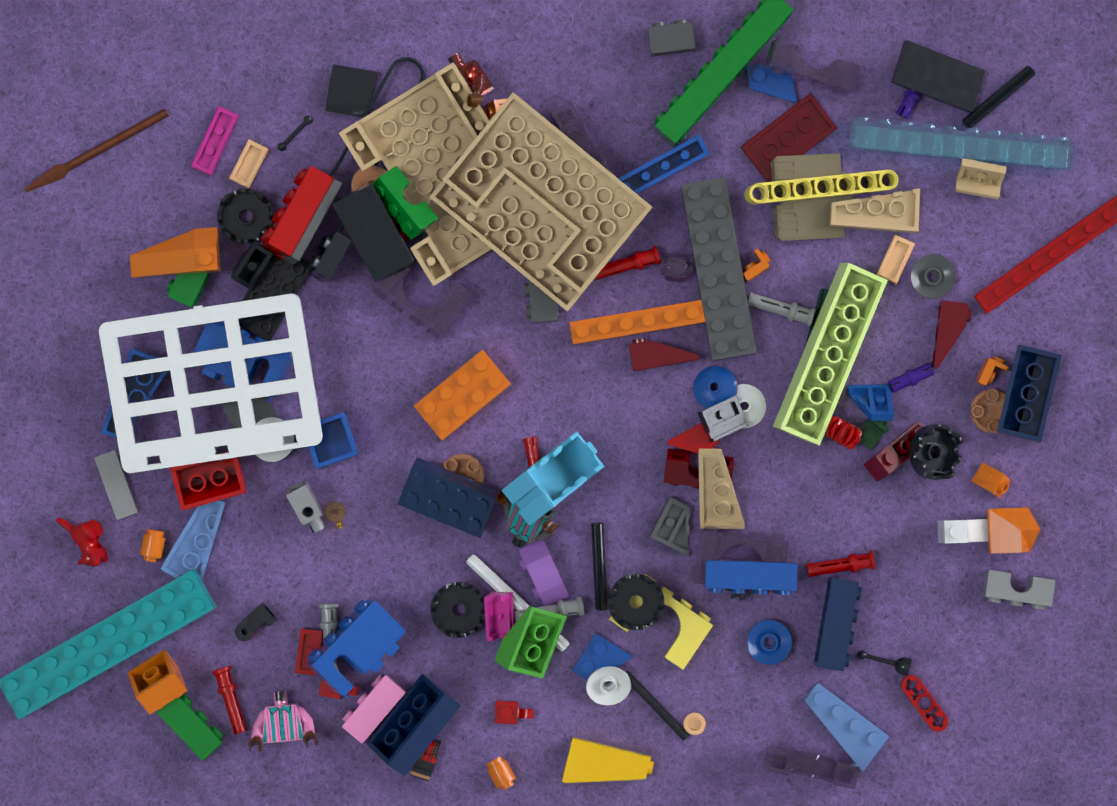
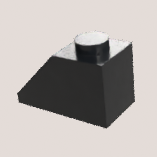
M254 241L234 267L231 279L251 289L274 252Z

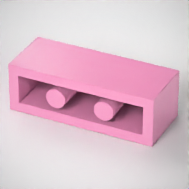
M387 674L384 677L379 675L371 684L374 689L368 695L365 692L357 701L359 707L354 712L350 709L342 719L345 722L342 727L361 744L407 692Z

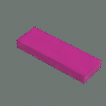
M218 106L192 162V168L212 176L239 115Z

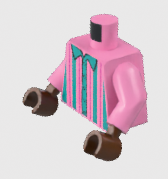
M287 691L274 692L275 705L266 706L265 710L259 712L253 724L251 739L248 742L250 752L253 745H258V751L261 752L262 744L303 740L308 748V741L314 739L315 744L318 745L312 717L298 703L288 704Z

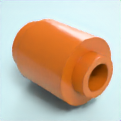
M152 529L146 530V534H143L140 555L144 556L143 560L156 562L157 558L162 559L165 543L164 532Z
M499 756L486 764L487 772L497 789L501 787L502 790H505L514 785L513 780L516 777L506 759L503 760L502 756Z

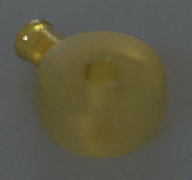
M338 501L329 503L325 508L327 519L335 522L337 529L343 528L342 520L346 515L345 506ZM334 509L338 510V513L336 515L333 514Z

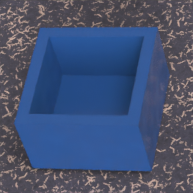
M345 412L320 420L323 434L322 441L315 446H308L316 469H321L360 455Z

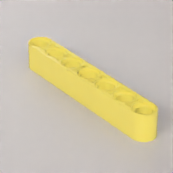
M880 170L764 182L746 188L744 196L748 203L758 205L883 192L894 189L897 186L898 175L892 170ZM883 175L888 176L890 180L888 186L882 183ZM862 177L868 180V187L866 189L861 186L860 181ZM841 179H843L847 183V188L845 191L841 190L839 187V181ZM819 182L825 184L826 189L824 193L819 192L817 188ZM797 184H801L804 187L803 195H799L796 192ZM776 186H779L783 191L780 198L774 194ZM754 188L759 189L761 192L759 200H756L752 195Z

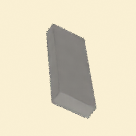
M116 450L94 457L116 519L120 520L139 513Z

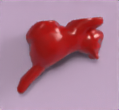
M56 519V522L70 533L72 540L82 552V558L78 561V565L84 564L95 567L100 565V561L103 563L108 561L105 548L98 542L100 535L103 534V527L98 521L91 519L88 522L72 526L65 519Z

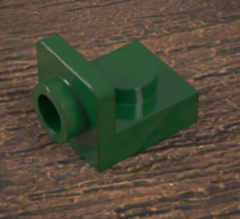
M867 418L859 428L862 432L859 442L869 450H872L884 433L889 430L885 426L887 422L870 421Z

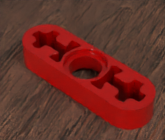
M914 675L905 676L901 680V689L926 724L937 732L946 729L948 725L947 716L920 679ZM907 680H915L917 683L914 686L919 692L921 689L924 691L918 694L914 700L911 697L915 695L913 690H906L905 688L908 685ZM921 697H928L930 699L929 708L925 710L919 708L918 701ZM934 707L937 708V711H934V714L937 717H943V720L941 721L942 726L940 727L938 725H932L934 719L930 714L927 718L925 716V714L931 712L934 709Z

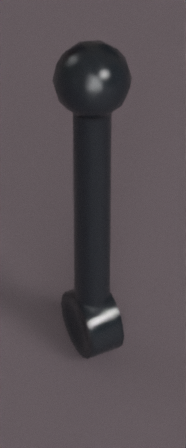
M305 116L304 122L283 143L278 144V150L284 151L286 145L306 125L312 123V117Z

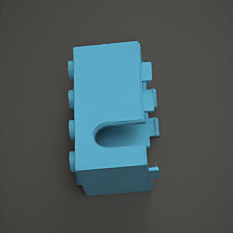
M575 432L501 491L512 505L514 503L517 504L521 509L519 514L530 526L605 466L595 455L598 451L591 442L586 443L579 433Z

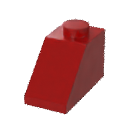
M699 423L668 440L667 444L699 454V449H716L715 445L719 444V442L716 440L710 443L708 433L705 432L702 423Z

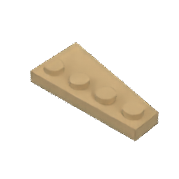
M920 188L863 199L833 202L830 204L829 226L917 233L919 231Z
M699 449L700 529H745V523L722 449Z

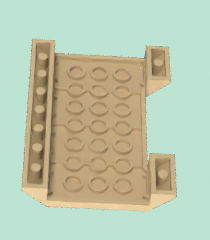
M454 62L339 132L362 171L380 160L383 161L388 171L397 166L410 182L403 191V196L407 202L418 205L425 201L438 217L425 230L428 236L410 247L433 286L491 250L488 245L429 198L443 181L442 179L489 122L480 104L478 107L467 106V96L473 93Z

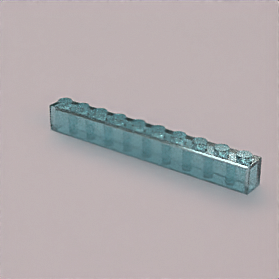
M856 117V120L850 122L848 149L962 160L964 158L985 163L1069 171L1072 168L1074 142H1068V138L1055 137L1054 140H1048L1044 135H1032V138L1024 137L1023 133H1010V136L1001 135V131L989 130L987 134L979 133L980 130L975 128L957 131V127L944 126V129H937L933 124H922V127L913 126L912 122H900V125L891 124L890 120L879 119L877 123L869 122V118Z

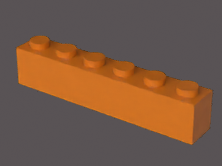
M702 300L573 321L569 322L572 343L573 345L704 324L705 317Z

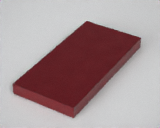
M810 93L740 148L765 181L768 182L772 179L770 166L772 159L776 156L803 155L835 131L837 127Z

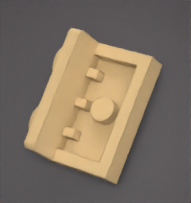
M963 158L957 172L955 191L999 199L1001 185L1006 174V166Z

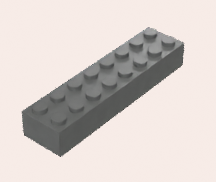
M722 177L682 184L680 188L698 290L703 305L711 362L756 354L726 178Z

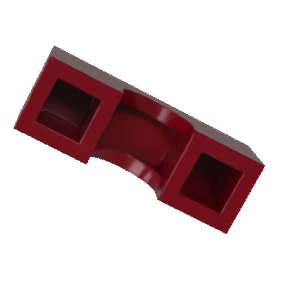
M667 450L663 483H669L674 486L686 485L699 489V468L690 464V451ZM724 456L732 481L734 457Z

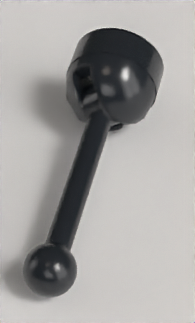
M863 650L858 652L860 659L867 658L893 665L897 673L908 676L912 662L910 658L901 657L896 661L866 654Z

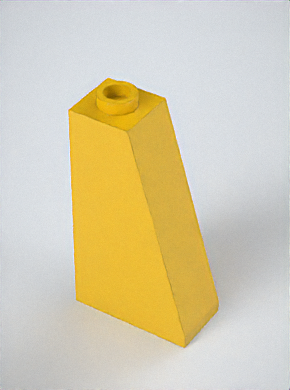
M572 737L562 782L646 779L647 774H652L654 762L650 761V755Z

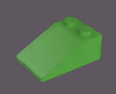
M529 606L502 639L494 661L507 670L543 678L567 616Z

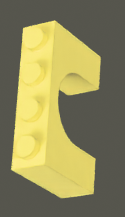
M663 586L661 590L664 595V605L671 607L677 613L680 620L679 634L664 657L683 670L713 625L709 623L710 617L701 611L697 615L691 610L693 607L691 604L683 599L678 602L672 598L674 593ZM638 595L632 596L629 600L632 608H639L643 602L642 598ZM612 616L609 617V620L612 621L613 623H615L617 626H619L620 628H622V629L625 630L626 632L629 631V629H626V628H623L622 626H620V625L613 619Z

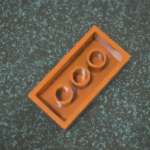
M482 349L416 403L414 407L438 437L444 441L511 386V383Z

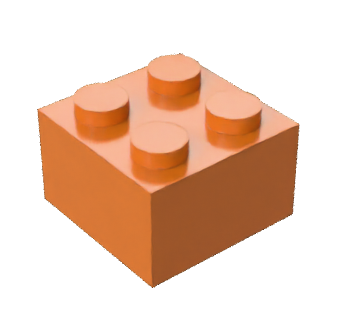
M166 649L127 672L136 699L149 715L162 709L166 704L181 697L188 691L178 665Z

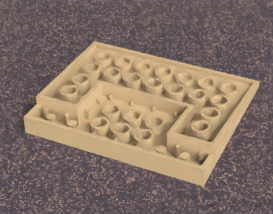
M514 92L429 197L566 311L571 309L652 209L649 203Z

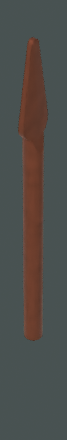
M162 109L67 163L54 165L28 185L25 191L28 192L65 178L70 170L168 117L166 109Z

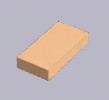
M248 139L229 179L246 188H250L269 149Z
M894 235L876 275L897 284L915 243Z

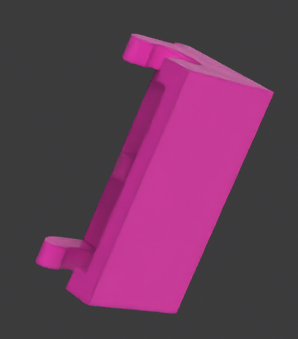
M491 592L484 597L487 641H494L497 638L503 639L515 624L513 592Z

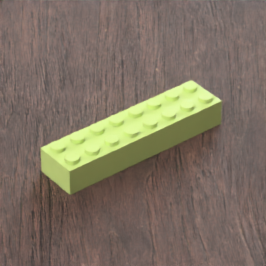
M850 263L839 264L773 424L774 428L820 446L888 280Z

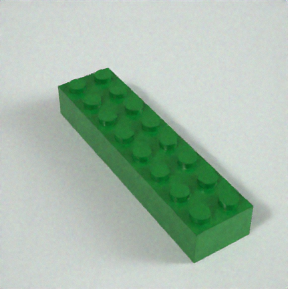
M761 0L757 6L758 10L755 13L751 11L745 17L742 23L743 27L741 29L736 28L730 34L727 40L729 43L726 46L722 44L715 51L712 57L714 60L711 63L707 61L700 68L699 77L696 80L691 78L685 85L683 90L685 93L682 96L677 94L670 102L669 111L667 113L662 111L655 119L654 132L672 148L677 146L791 17L794 9L784 0Z

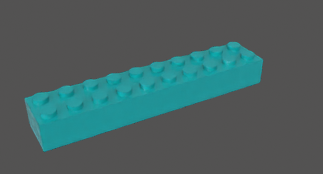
M193 569L0 679V688L18 720L216 609L217 606L196 569Z

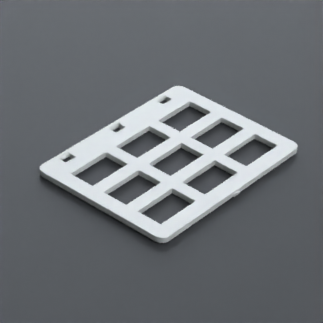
M285 294L203 307L202 305L193 306V309L105 322L100 326L99 336L122 468L127 473L315 446L322 441L323 434L301 300L296 294ZM285 311L289 338L243 345L239 318ZM224 321L228 341L227 348L182 354L178 328ZM164 331L168 357L122 363L117 337ZM292 352L296 378L249 385L246 358ZM231 361L235 387L189 394L185 368ZM170 370L174 397L128 403L124 377ZM293 392L299 393L302 418L256 425L252 403L253 398ZM238 401L242 427L195 433L191 408ZM177 410L181 436L135 443L131 417ZM296 435L297 442L284 444V436ZM228 446L229 453L216 454L215 447ZM159 455L161 463L148 465L147 457Z

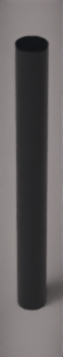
M627 670L625 673L630 678L631 687L684 741L689 736L686 730Z

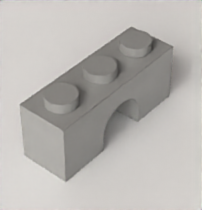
M986 570L982 596L988 597L987 601L1001 603V599L1010 600L1009 605L1023 607V602L1031 603L1032 608L1045 610L1046 606L1052 607L1056 580L1030 576L1027 589L1022 592H1016L1010 584L1011 573Z

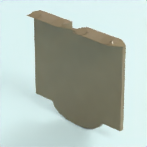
M840 153L776 156L770 161L771 182L846 174L841 171ZM843 179L839 181L840 189L845 191L847 188V183ZM823 182L818 183L817 188L819 192L824 193L826 189ZM797 184L796 192L799 195H803L804 187L801 184ZM776 186L774 193L779 192L781 197L783 191L779 186ZM853 195L780 202V205L773 206L775 239L790 241L845 238V228L829 226L830 204L852 200Z

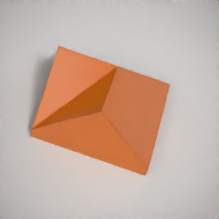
M1028 507L987 509L989 554L1031 551L1041 529Z

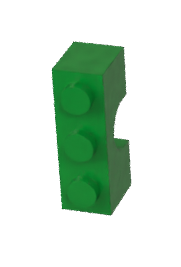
M395 166L378 177L373 185L389 214L399 224L402 231L412 240L427 230L438 217L425 201L418 205H413L405 200L403 191L410 182L400 169Z

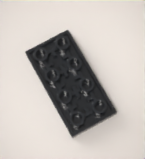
M905 40L891 83L972 113L985 70Z
M372 182L332 203L375 282L415 262L411 251Z
M272 255L252 288L248 289L242 301L285 294L297 295L308 276L307 273L310 268L307 265L309 262L301 258L300 261L291 265ZM285 311L239 318V325L259 337L271 341L285 317Z

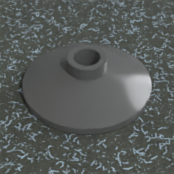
M930 254L921 257L916 261L911 270L912 286L918 294L925 298L937 299L945 296L950 292L955 282V271L952 264L940 255ZM929 273L936 275L935 281L928 279Z

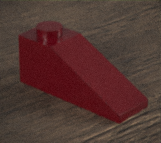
M943 300L939 302L932 368L940 366L966 327V322L970 323L971 309H968L969 304Z
M645 338L632 340L633 344L628 345L633 372L699 360L698 354L657 342L646 341Z

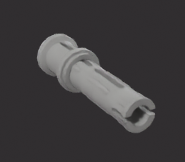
M753 292L750 293L748 306L785 316L790 322L793 320L806 324L807 327L811 326L816 309L799 306L796 302L788 304L754 294Z
M580 596L573 600L563 601L561 599L556 601V604L537 607L566 616H584V606ZM526 610L515 611L516 622Z
M339 603L319 604V608H321V622L319 626L323 629V639L330 632L335 633L336 628H338L337 607H339ZM336 658L334 661V666L338 670Z

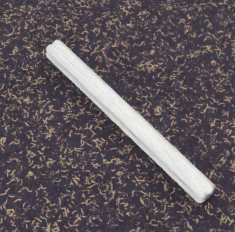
M473 554L468 558L466 563L497 592H513L514 608L516 610H526L529 607L516 592L476 555ZM560 634L556 647L563 652L569 646V642Z

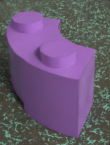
M544 540L537 541L519 550L522 559H519V563L523 571H528L535 585L532 591L537 601L541 599L544 606H547L569 596Z

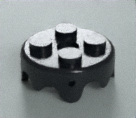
M239 188L226 194L221 199L217 221L224 235L232 241L240 244H252L254 241H260L266 229L273 225L271 220L274 213L269 200L261 192L250 188ZM246 210L252 213L251 221L243 223L240 220V214Z
M929 424L920 428L915 433L910 444L909 459L912 468L919 476L925 479L953 478L955 476L953 470L961 461L957 446L963 443V438L946 425ZM932 447L935 448V454L933 457H931L930 455Z
M642 574L626 575L620 578L610 590L608 596L609 611L613 619L623 628L629 630L647 629L661 617L664 610V595L660 586L650 577ZM634 595L642 598L643 602L639 608H632L629 604L630 598Z
M449 583L439 589L432 599L430 607L432 620L435 626L449 637L462 638L470 636L484 623L485 607L483 594L469 583ZM461 603L465 606V613L462 616H457L453 613L452 608L454 604Z

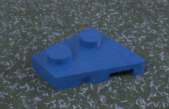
M790 59L746 67L749 90L781 98L792 103L797 102Z
M889 384L847 385L846 394L870 421L893 420L894 412Z
M595 633L572 671L588 680L589 676L597 669L609 666L618 667L631 659L632 655Z

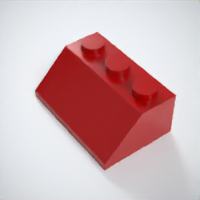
M240 457L170 467L181 511L247 493Z

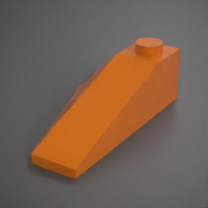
M218 227L193 229L130 255L131 278L221 272Z

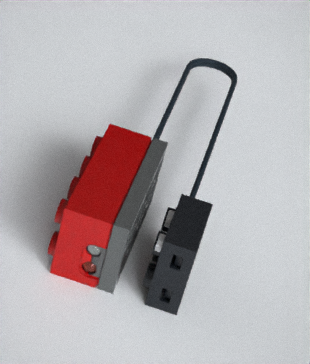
M401 57L395 60L394 63L390 66L388 72L386 73L383 81L381 82L378 90L376 91L373 99L371 100L362 118L368 115L379 93L381 92L384 84L386 83L389 75L391 74L393 68L396 66L397 63L401 61H411L415 63L421 72V79L419 83L424 81L425 78L424 69L421 63H419L416 59L411 57ZM347 146L330 176L312 165L306 169L303 168L297 173L293 180V183L296 184L295 187L287 191L282 200L285 203L284 206L275 212L271 220L274 222L273 226L266 229L261 238V241H263L262 246L274 252L273 255L291 265L300 261L342 185L341 182L333 179V176L348 151ZM380 161L375 163L373 166H378ZM341 223L338 231L322 238L318 245V248L321 250L316 256L313 255L307 265L310 268L307 274L322 283L331 279L352 241L340 234L344 227L343 223Z

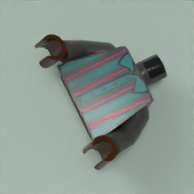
M501 490L495 498L498 503L503 505L506 520L505 527L506 530L514 534L512 544L516 547H523L525 542L532 544L536 540L543 541L553 536L556 529L560 526L558 523L552 522L558 513L554 509L549 510L529 526L519 514L521 509L516 503L512 505Z

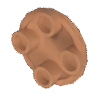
M989 389L975 396L971 403L970 415L978 429L987 433H997L1006 394L1000 390Z
M455 454L449 457L442 465L445 469L483 484V467L471 455Z

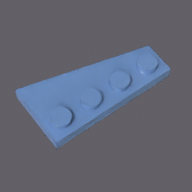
M220 500L196 507L162 564L161 570L178 578L196 569L200 578L203 579L225 502Z
M818 682L804 699L863 772L889 736Z

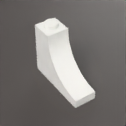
M987 519L937 521L938 543L988 541Z

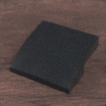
M333 64L325 111L363 117L373 99L377 71Z

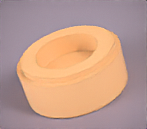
M692 712L684 718L683 726L689 734L698 735L704 731L706 721L701 714Z

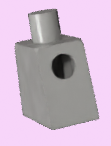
M305 479L286 489V497L301 524L305 525L308 523L313 533L322 530L325 527L320 519L323 511L307 480ZM311 507L312 511L305 512L304 508Z

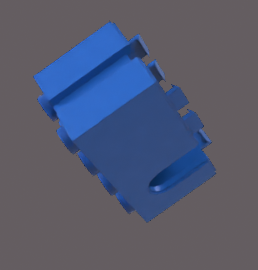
M223 321L206 323L194 352L227 348L228 341L225 323ZM240 329L243 345L266 342V340L257 336L253 340L249 338L250 333ZM291 352L246 358L249 385L259 363L263 360L269 362V369L262 383L285 380L293 362V357L289 356ZM231 361L200 365L204 367L202 374L218 381L220 376L223 375L225 377L222 383L235 387ZM277 395L269 396L266 401L270 403L272 398H277Z
M362 599L353 608L355 612L350 617L345 616L339 622L338 626L340 628L335 633L330 632L323 639L322 642L324 644L319 649L315 648L307 656L309 660L305 664L336 694L346 699L349 697L347 693L354 686L335 668V659L341 656L358 673L361 671L365 675L369 670L376 673L384 665L380 660L383 655L387 654L389 657H392L400 648L396 642L406 631L375 600L367 599L364 601Z

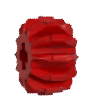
M832 416L824 435L850 450L858 445L862 432L849 422L837 416Z

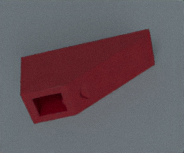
M919 421L863 464L876 482L890 474L909 458L912 438L923 427Z

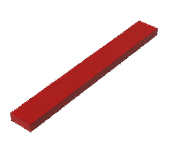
M1117 195L973 297L985 314L995 309L1117 223Z

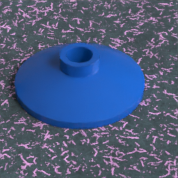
M711 366L703 369L696 376L693 384V393L697 402L707 409L730 397L736 396L737 382L733 374L726 368ZM713 383L718 384V390L712 391L710 389Z
M765 620L757 623L750 630L747 638V647L751 656L756 661L766 665H773L783 661L788 656L792 647V638L790 632L783 624L774 620ZM767 638H772L773 644L771 646L765 645Z

